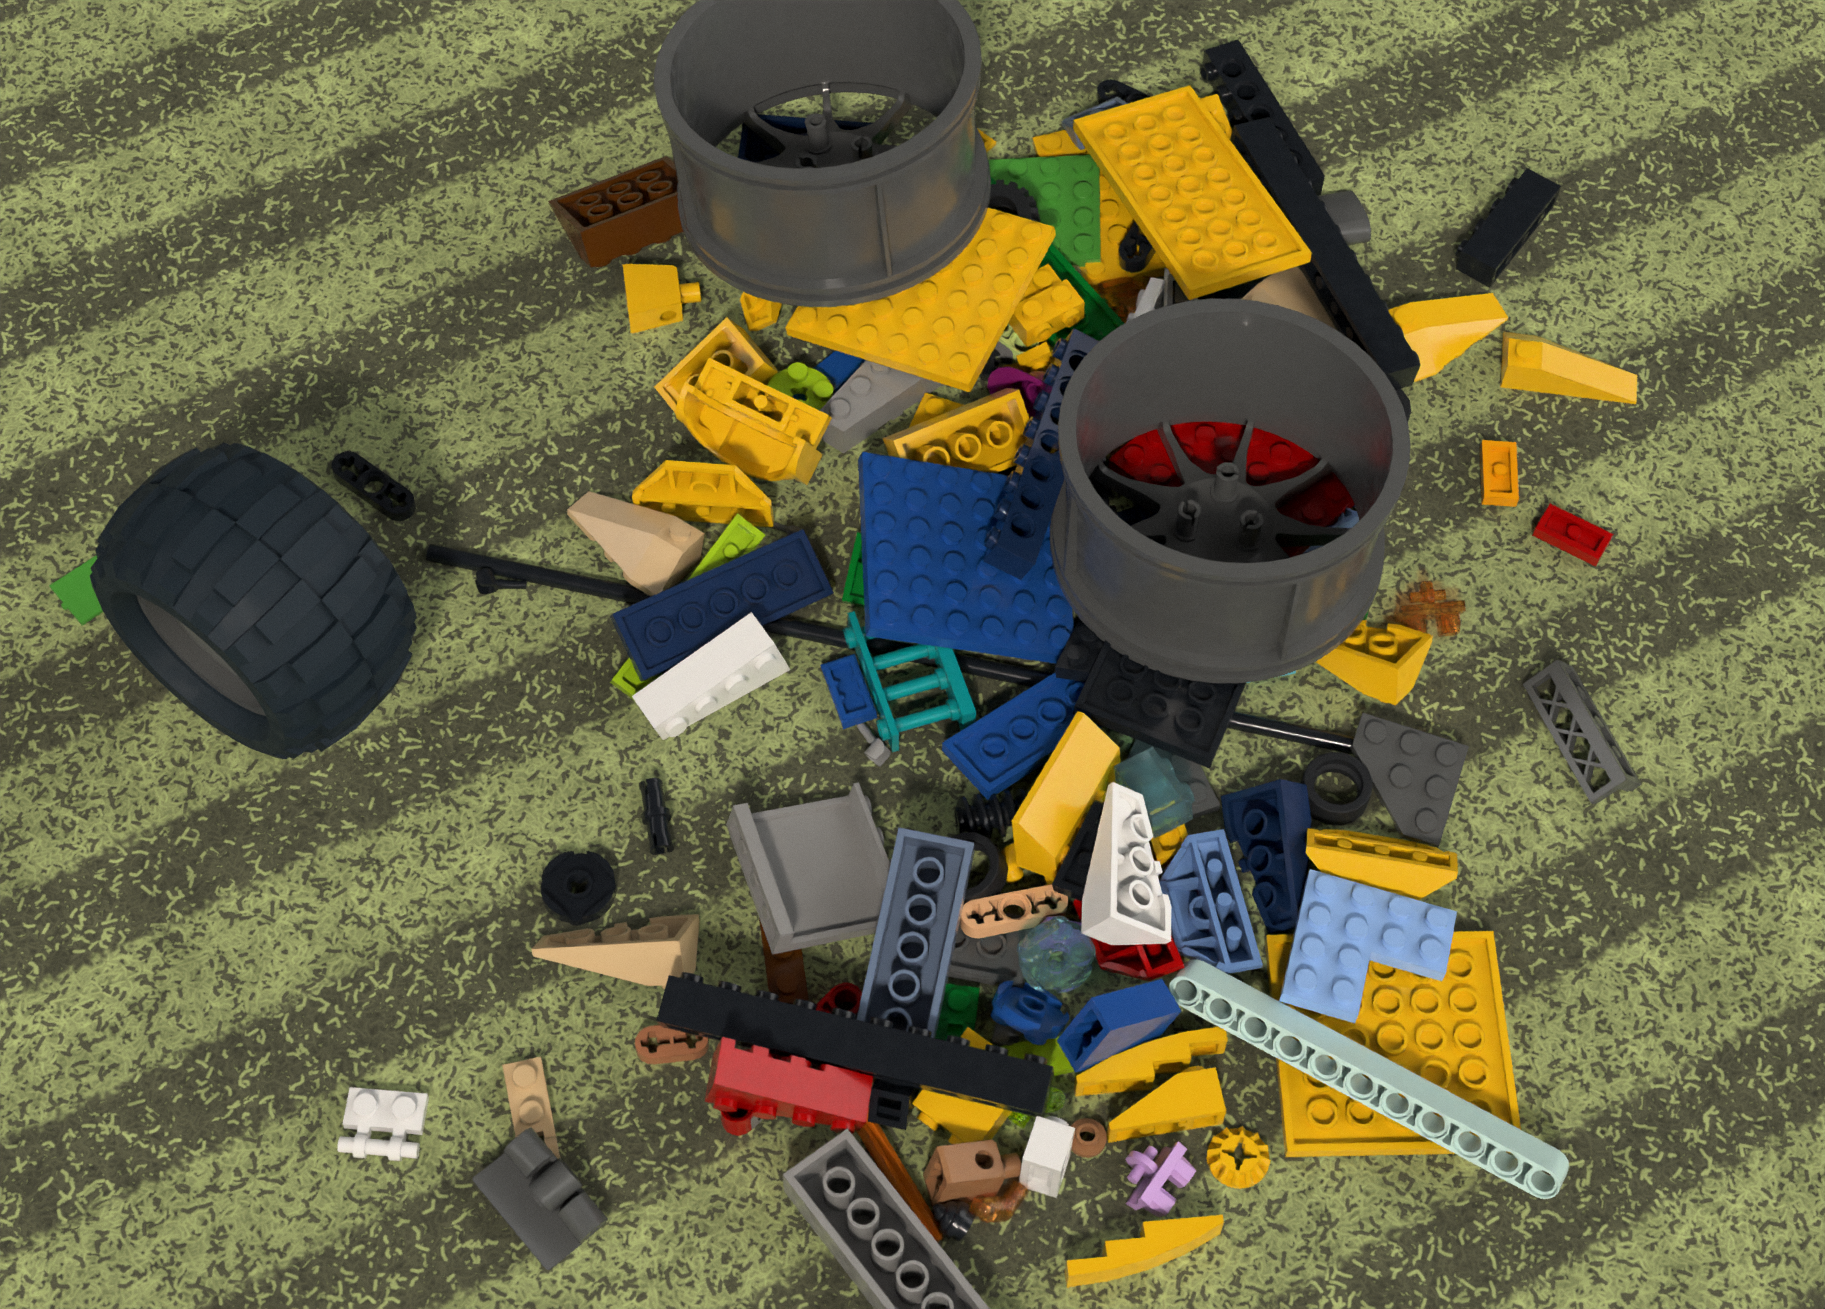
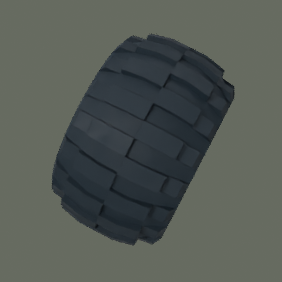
M223 442L202 452L196 447L161 466L117 508L96 540L99 543L95 549L97 560L91 566L90 580L104 614L119 637L153 676L188 708L233 740L261 753L286 760L289 757L295 759L303 752L313 753L317 749L321 752L354 731L395 687L412 656L409 648L412 645L411 638L417 629L414 622L417 618L415 608L400 576L382 549L356 519L323 489L289 465L249 446L238 443L229 445Z

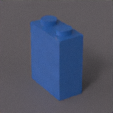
M1163 979L1091 997L1060 1035L1057 1042L1075 1073L1087 1070L1113 1055L1145 1042L1158 1039L1179 1015L1181 1009Z

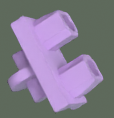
M1176 1142L1172 1148L1163 1147L1157 1157L1158 1151L1152 1146H1148L1143 1154L1138 1151H1131L1126 1158V1162L1132 1168L1127 1179L1133 1184H1137L1142 1176L1143 1178L1126 1204L1135 1210L1145 1208L1148 1212L1159 1218L1167 1215L1175 1204L1176 1199L1162 1188L1165 1181L1168 1179L1178 1188L1185 1187L1196 1172V1169L1183 1157L1187 1148L1181 1143Z

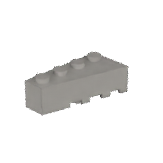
M865 360L820 409L821 412L832 417L821 440L844 454L878 431L879 427L902 415L904 410L916 402H921L925 393L930 394L940 386L943 387L945 385Z

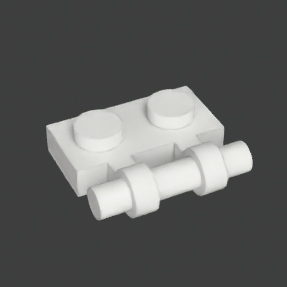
M350 1087L343 1127L344 1129H356L357 1133L355 1137L340 1136L338 1152L352 1153L354 1158H367V1155L388 1156L390 1161H402V1158L417 1159L420 1144L405 1141L407 1134L423 1135L429 1101L428 1094ZM372 1131L392 1132L390 1140L370 1139Z

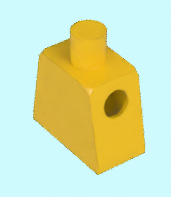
M623 264L631 333L683 321L682 304L701 302L699 282L679 284L677 267L674 265Z

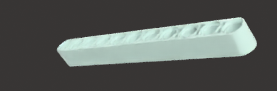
M1198 959L1187 961L1184 964L1185 968L1180 969L1170 982V993L1175 998L1177 1004L1535 1197L1550 1199L1559 1192L1568 1173L1569 1162L1565 1154L1551 1145Z

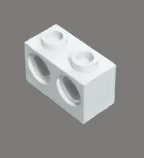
M1036 1117L1022 1158L1019 1179L1020 1187L1057 1198L1071 1155L1075 1132L1074 1127L1069 1126L1066 1121L1058 1117Z

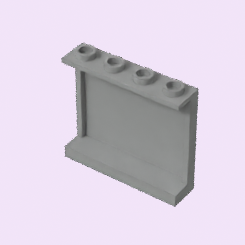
M859 783L853 784L848 796L751 813L748 803L733 805L726 826L772 955L876 933L892 859H888L883 847V833L874 824L871 816V802L866 795H863Z

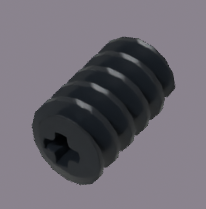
M1023 788L1017 789L1015 799H1013L1009 790L1002 791L1000 802L995 793L991 794L989 800L986 799L985 803L979 794H973L971 805H969L964 795L958 796L956 807H954L957 835L966 831L978 833L979 830H983L985 836L991 839L993 828H997L1001 837H1006L1008 826H1012L1011 821L1027 796Z

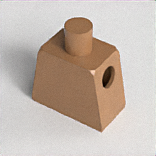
M994 1140L937 1146L923 1173L932 1209L936 1203L944 1204L948 1201H964L969 1203L996 1196L1005 1179L1020 1176L1021 1161L1016 1152L1000 1155L997 1143Z

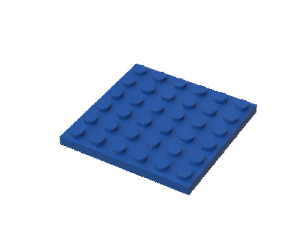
M862 452L858 459L866 636L1057 663L1074 631L1072 607L1064 596L1053 569L1049 537L1051 519L1035 565L1020 580L983 561L987 551V547L983 546V543L991 527L996 526L998 519L993 516L1001 499L1006 498L1007 491L1003 490L1008 475Z

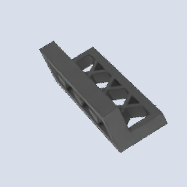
M1556 660L1523 683L1591 804L1602 801L1618 789L1629 792L1642 785L1573 666ZM1552 678L1556 685L1553 701L1543 699L1537 690L1539 685ZM1562 697L1565 700L1566 704L1561 703ZM1547 705H1551V710H1550V711H1549ZM1560 707L1570 709L1573 714L1570 731L1560 729L1556 723ZM1579 726H1580L1581 730L1583 731V733H1579V732H1578ZM1563 734L1568 735V739H1567V740H1566V738L1564 737ZM1577 737L1587 739L1591 745L1587 761L1577 759L1573 752ZM1596 757H1598L1600 763L1595 762ZM1580 764L1586 765L1585 771ZM1594 767L1604 769L1611 782L1595 791L1591 784Z

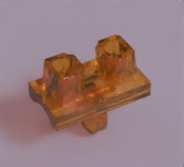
M1422 581L1420 592L1409 593L1410 603L1421 602V604L1401 606L1399 611L1394 612L1395 622H1401L1402 626L1427 633L1425 620L1436 619L1438 637L1457 635L1460 633V615L1466 611L1465 601L1435 603L1438 600H1446L1445 589L1434 590L1431 581Z

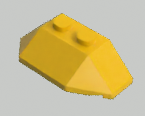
M665 460L632 492L633 504L676 516L683 521L729 524L738 513L753 526H774L772 501L736 465Z
M1307 828L1305 853L1322 873L1416 900H1420L1450 883L1458 875L1457 853L1451 851L1443 852L1437 847L1415 841L1343 829L1318 830Z

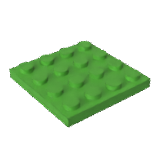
M1091 155L988 160L990 176L995 181L1004 180L1005 185H1008L1010 181L1015 182L1018 185V189L1024 187L1028 190L1029 196H1033L1041 223L1055 227L1056 236L1052 244L1071 265L1085 267L1086 263L1101 262L1100 169Z

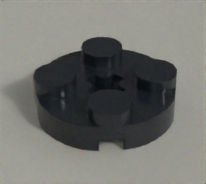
M574 851L564 852L552 859L545 867L540 886L542 900L547 911L556 919L574 926H580L597 920L612 906L617 893L614 871L607 860L595 852L586 851L587 854H574ZM574 881L578 884L584 881L588 883L585 886V891L580 894L572 893L570 884Z

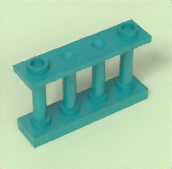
M855 611L848 613V627L843 628L845 641L849 649L855 648L880 718L876 720L879 736L882 741L888 740L892 752L899 751L900 732L948 718L951 721L957 720L961 731L976 722V710L952 648L917 644L871 657L866 640L875 637L866 636L865 626L860 627ZM927 657L929 660H935L938 669H934L933 674L882 688L877 674L878 670ZM937 687L940 690H946L949 698L946 700V704L896 719L893 718L888 701Z

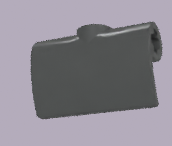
M1349 190L1318 196L1325 203L1327 212L1334 224L1338 225L1341 229L1342 237L1348 246L1370 241L1371 226L1368 216L1353 191Z
M532 1127L514 1138L505 1147V1153L475 1175L472 1180L546 1270H551L597 1232L608 1221V1218L581 1187L583 1184L561 1158L558 1159Z

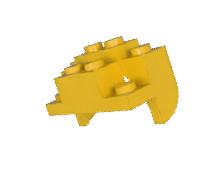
M708 358L695 386L685 382L676 405L677 420L685 425L704 448L725 464L736 465L746 475L766 481L795 479L805 485H808L823 455L817 450V447L832 419L828 414L711 358Z

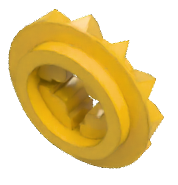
M1243 1126L1232 1129L1226 1127L1222 1132L1213 1136L1207 1149V1164L1212 1175L1222 1184L1232 1188L1243 1189L1259 1183L1266 1175L1271 1161L1268 1145L1261 1140L1258 1132L1253 1133L1246 1130ZM1242 1143L1243 1155L1249 1156L1250 1159H1244L1239 1170H1236L1235 1159L1229 1156L1228 1153H1234L1238 1144Z

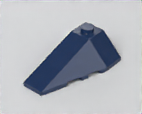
M1279 779L1221 796L1225 833L1230 843L1238 841L1245 858L1241 859L1238 863L1242 873L1251 871L1257 886L1254 888L1252 896L1268 933L1274 934L1295 929L1308 874L1309 857L1305 850L1307 828H1311V814L1307 785Z

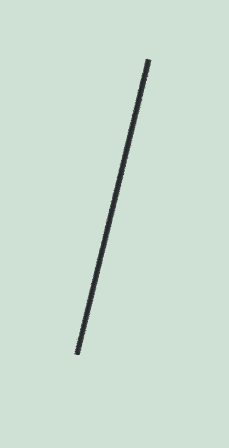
M430 544L427 549L426 560L473 571L489 568L497 576L631 604L651 597L631 585ZM784 617L763 626L764 630L769 633L849 649L842 629ZM882 638L866 640L870 654L882 655L914 645ZM954 653L961 673L1032 687L1053 674ZM927 657L910 661L937 667L935 660H929ZM1234 712L1228 726L1229 729L1353 754L1351 747L1355 736L1240 712Z

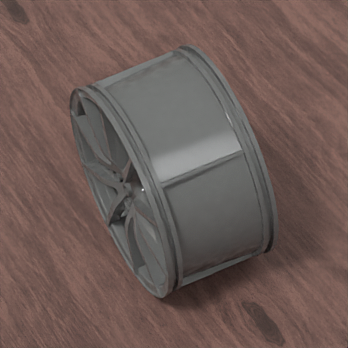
M699 0L679 18L669 31L659 51L654 71V90L662 120L669 134L678 180V211L682 230L689 246L706 268L734 288L768 301L805 307H836L870 302L909 289L945 268L967 247L979 230L987 213L991 194V176L987 152L983 139L976 128L975 103L980 89L982 65L980 40L973 21L958 0ZM830 93H869L895 98L897 101L874 123L855 130H843L833 120ZM823 94L822 114H811L805 119L808 136L774 128L757 116V114L782 103ZM913 105L937 117L920 133L900 145L882 144ZM744 123L780 155L754 163L727 154L716 148V146L729 133Z
M1243 299L1193 300L1152 310L1116 328L1091 349L1074 371L1066 387L1060 407L1058 442L1060 461L1065 479L1051 516L1049 533L1050 554L1056 578L1069 605L1081 621L1096 633L1097 637L1105 642L1107 640L1111 644V648L1122 655H1128L1130 660L1143 666L1147 665L1152 670H1159L1161 673L1170 676L1209 683H1244L1279 677L1302 669L1336 649L1362 622L1374 601L1384 565V526L1399 500L1410 462V435L1404 408L1396 390L1381 368L1356 343L1327 324L1301 312L1279 305ZM1189 422H1225L1245 425L1246 428L1233 462H1224L1217 467L1216 474H1208L1188 459L1175 439L1170 425ZM1254 428L1291 441L1320 460L1312 469L1288 480L1263 486H1251L1246 482L1247 453ZM1157 429L1182 486L1168 487L1128 479L1108 469L1102 459L1123 443ZM1333 472L1353 499L1359 522L1352 528L1315 526L1285 516L1277 509ZM1089 477L1144 509L1157 514L1129 526L1105 504L1091 484ZM1322 546L1291 558L1281 548Z

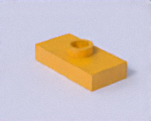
M1481 441L1480 476L1482 505L1517 506L1519 488L1516 442Z

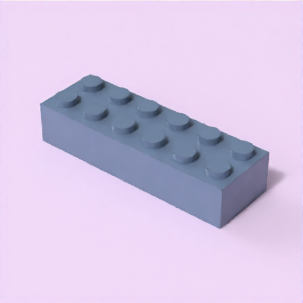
M898 828L857 1020L869 1023L871 1017L881 1018L893 1022L894 1029L908 1032L909 1026L929 1030L932 1032L931 1038L936 1037L975 853L974 842Z

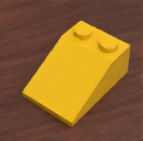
M726 317L654 388L676 414L677 401L685 382L695 386L708 358L765 385L779 371L748 333Z

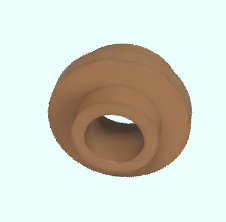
M1084 1118L1077 1120L1071 1125V1127L1075 1128L1071 1150L1076 1155L1091 1158L1103 1151L1107 1141V1134L1104 1127L1098 1121ZM1090 1132L1094 1135V1139L1089 1142L1081 1139L1080 1134Z

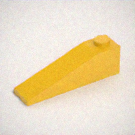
M1493 293L1410 302L1388 310L1396 325L1401 327L1407 343L1419 357L1421 366L1414 382L1439 373L1444 366L1461 356L1470 346L1478 340H1482L1509 318Z

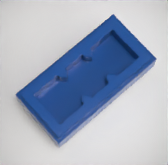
M855 654L820 665L843 729L878 718Z

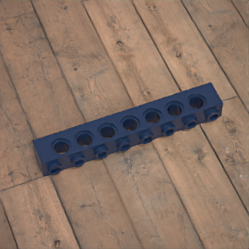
M1073 329L1066 339L1060 337L1054 346L1051 356L1055 357L1054 364L1051 363L1042 379V382L1046 384L1045 389L1039 392L1032 407L1037 410L1035 417L1032 416L1029 419L1023 435L1027 437L1026 442L1020 445L1013 460L1017 464L1016 470L1009 474L1004 484L1003 490L1007 491L1006 498L1001 499L994 512L993 517L998 519L996 526L991 527L983 543V546L987 547L983 561L1020 580L1036 563L1065 479L1060 461L1058 423L1063 396L1074 371L1083 358L1099 342L1076 329Z

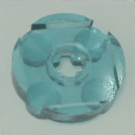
M1055 916L1050 921L1034 927L1017 945L1018 964L1025 980L1031 987L1041 992H1045L1044 989L1056 990L1057 993H1066L1076 989L1090 976L1093 970L1091 964L1094 956L1096 958V949L1091 938L1081 933V925L1069 921L1064 916ZM1063 951L1062 956L1064 959L1057 962L1055 959H1052L1048 962L1053 952Z

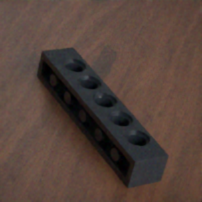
M1239 39L1204 50L1203 63L1200 65L1201 77L1205 83L1211 84L1214 89V95L1218 94L1222 105H1224L1228 112L1230 125L1234 128L1235 125L1269 117L1275 128L1280 130L1283 141L1290 152L1295 154L1299 167L1304 175L1310 179L1317 196L1321 195L1325 178L1324 173Z

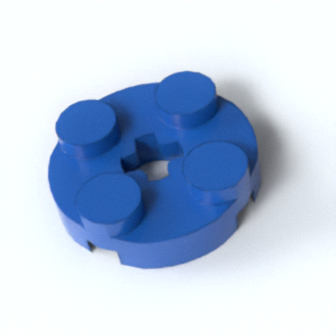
M1005 981L998 986L992 999L993 1010L991 1012V1018L996 1023L1010 1026L1023 1033L1029 1042L1036 1045H1044L1047 1039L1057 1038L1063 1033L1069 1020L1068 1011L1065 1014L1060 1011L1063 1003L1056 996L1039 986L1026 982L1023 988L1012 987L1014 981Z

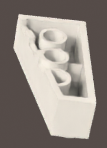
M751 612L632 697L653 728L664 740L668 737L680 735L691 724L784 674L790 668L775 643Z

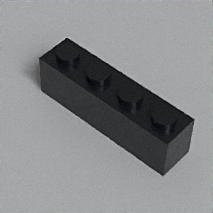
M1528 168L1519 179L1514 177L1509 183L1503 199L1498 197L1492 204L1487 219L1481 218L1478 221L1471 239L1465 238L1456 251V256L1459 257L1456 270L1490 288L1555 206L1561 186Z

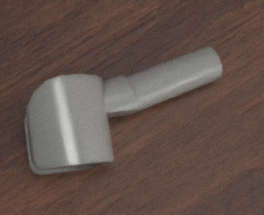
M865 722L858 724L857 728L870 744L864 754L881 767L891 755V751L881 739L873 735Z

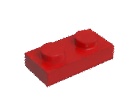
M1550 503L1535 527L1532 536L1596 567L1614 534Z

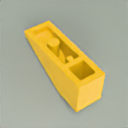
M1192 1066L1174 1075L1110 1121L1106 1133L1107 1142H1117L1223 1124L1226 1107L1216 1067L1204 1069L1203 1066Z

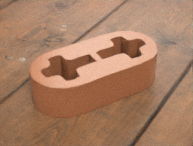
M654 1025L639 1031L635 1038V1049L637 1056L647 1064L690 1061L705 1055L709 1048V1038L695 1035L696 1039L700 1041L696 1042V1048L691 1049L688 1048L687 1043L681 1042L687 1040L688 1033L663 1028L661 1025ZM652 1037L656 1038L657 1043L663 1044L657 1046V1052L649 1053L648 1047L644 1046L648 1044L649 1038Z

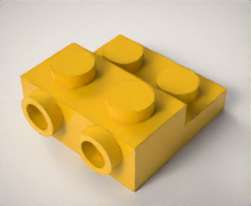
M1047 264L1037 269L1008 323L1025 346L1028 347L1036 342L1047 340L1052 334L1066 327L1069 328L1078 324L1084 318L1085 302L1067 279L1062 281L1051 266Z

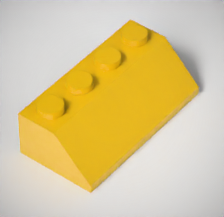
M1005 388L884 437L883 441L888 455L892 457L998 473L1017 465L1013 460L1020 445L1026 442L1027 437L1023 435V432L1029 421V416L1020 390Z
M1077 711L1011 821L1016 864L1021 868L1055 879L1093 802L1098 800L1104 803L1108 785L1112 782L1119 784L1124 773V765L1121 764L1120 748L1085 713Z

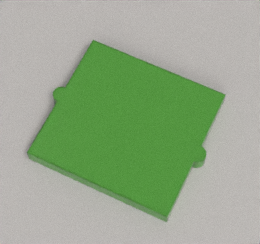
M97 555L49 585L62 601V608L64 610L68 609L81 625L86 624L103 612L90 580L91 566L97 560Z

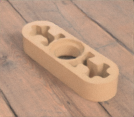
M1044 885L970 900L963 906L960 927L971 938H984L1038 927L1046 917H1065L1068 896L1055 892L1052 885ZM1051 899L1053 904H1057L1056 909H1050L1048 904H1044L1045 900ZM1031 902H1033V909H1036V913H1035V914H1032V913H1031V910H1032ZM1009 905H1018L1025 913L1020 918H1010L1003 910ZM994 909L997 910V921L994 920L995 914H992V910ZM978 914L979 918L983 919V923L977 924L975 919H971V916Z

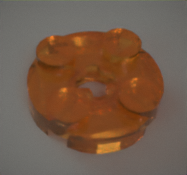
M1142 275L1143 281H1133L1132 277L1127 276L1106 279L1098 283V291L1096 292L1122 319L1128 316V312L1136 311L1138 294L1141 289H1146L1151 277Z

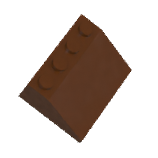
M667 156L548 201L580 258L591 268L606 266L611 263L612 259L622 255L636 254L645 246L653 243L667 242L673 235L683 232L678 211V180L675 165Z

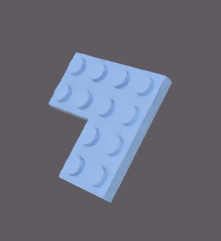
M1309 869L1279 1001L1355 1023L1359 1014L1369 960L1442 981L1447 970L1457 911Z

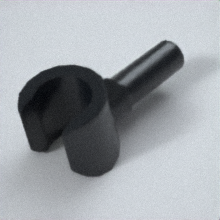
M483 568L476 572L477 579L475 582L480 594L494 593L498 589H526L527 581L495 579L492 569Z

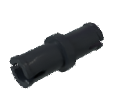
M648 778L646 783L645 781L639 783L644 808L641 819L642 823L647 826L650 853L652 855L665 853L664 847H667V852L674 850L669 828L671 812L669 808H666L662 787L663 782L659 778Z

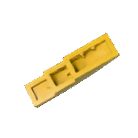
M1220 1027L1185 1031L1148 1041L1113 1055L1076 1076L1074 1095L1084 1096L1151 1090L1155 1074L1182 1072L1184 1069L1189 1068L1191 1056L1224 1054L1228 1041L1226 1030Z
M1223 1215L1145 1221L1142 1223L1140 1238L1105 1241L1102 1252L1103 1257L1067 1260L1065 1266L1066 1288L1111 1281L1147 1271L1183 1256L1220 1235L1224 1224Z

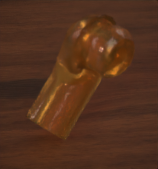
M1012 1181L1002 1197L986 1198L984 1195L975 1197L971 1203V1211L976 1214V1217H979L981 1221L986 1223L1006 1222L1012 1218L1029 1191L1021 1183Z

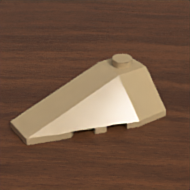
M590 491L567 509V515L590 540L597 541L605 550L604 556L610 562L615 561L623 570V577L629 584L649 596L674 587L701 560L705 533L676 516Z
M699 914L649 918L650 925L631 930L627 926V922L614 924L615 927L603 930L599 936H595V931L589 928L545 935L532 948V954L534 957L646 986L662 985V988L665 989L669 975L680 978L681 972L693 974L696 970Z

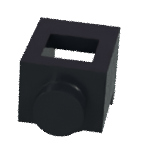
M876 1079L871 1089L868 1122L906 1130L910 1115L915 1107L912 1103L918 1096L919 1089Z

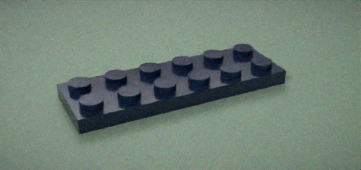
M804 529L615 612L610 618L642 682L673 668L751 612L763 627L834 594Z

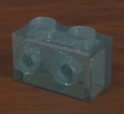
M1153 747L1114 766L1116 783L1143 795L1154 839L1193 819L1192 803L1195 799L1191 788L1186 782L1180 783L1176 778L1171 762L1166 757L1161 758Z

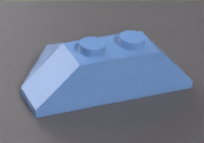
M1224 829L1187 835L1181 848L1159 880L1162 894H1168L1171 903V936L1179 954L1190 960L1198 959L1227 974L1262 968L1263 964Z

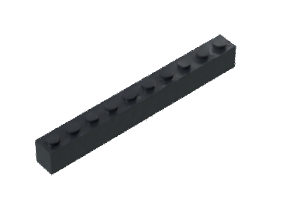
M1269 117L1235 125L1230 141L1312 252L1311 261L1299 265L1337 331L1356 343L1375 361L1395 390L1412 386L1421 366L1417 353L1407 343L1401 327L1396 325L1388 312L1387 304L1384 300L1380 299L1373 287L1371 278L1364 273L1357 261L1355 252L1349 248L1342 237L1341 229L1338 225L1334 224L1327 212L1325 203L1318 198L1312 188L1310 179L1304 175L1299 167L1295 154L1290 152L1283 141L1280 130L1275 128Z
M681 972L680 978L668 976L656 1020L663 1028L717 1041L725 1037L736 1040L735 1045L751 1048V1046L756 1045L769 1049L771 1054L784 1057L794 1055L806 1058V1060L813 1064H828L870 1075L875 1079L1044 1118L1054 1076L1053 1066L1047 1065L1048 1059L1033 1054H1024L1023 1059L1008 1056V1049L995 1045H986L985 1050L969 1047V1040L957 1036L947 1035L946 1041L931 1038L932 1032L929 1030L909 1026L908 1032L894 1029L893 1022L876 1017H871L868 1023L854 1019L855 1013L843 1009L832 1008L831 1013L816 1010L817 1004L801 999H794L793 1004L778 1001L779 995L763 990H757L756 995L741 992V986L725 981H719L718 987L704 984L703 977L692 973Z

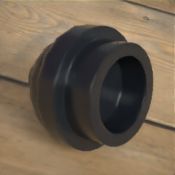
M948 1201L944 1204L936 1203L933 1206L934 1218L938 1222V1229L943 1234L942 1236L946 1239L952 1237L960 1241L971 1227L976 1216L975 1213L969 1210V1204L964 1201Z

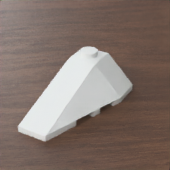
M1114 782L1110 783L1107 788L1082 897L1081 933L1109 945L1167 944L1171 941V903L1168 894H1162L1158 875L1163 872L1160 861H1154L1149 843L1153 838V833L1142 794Z

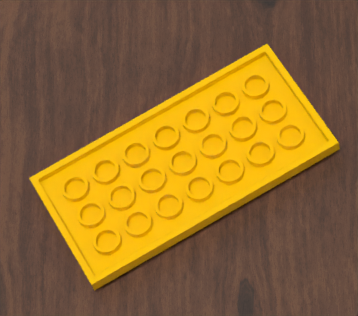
M1191 85L1073 120L1074 132L1188 300L1311 261L1312 252Z

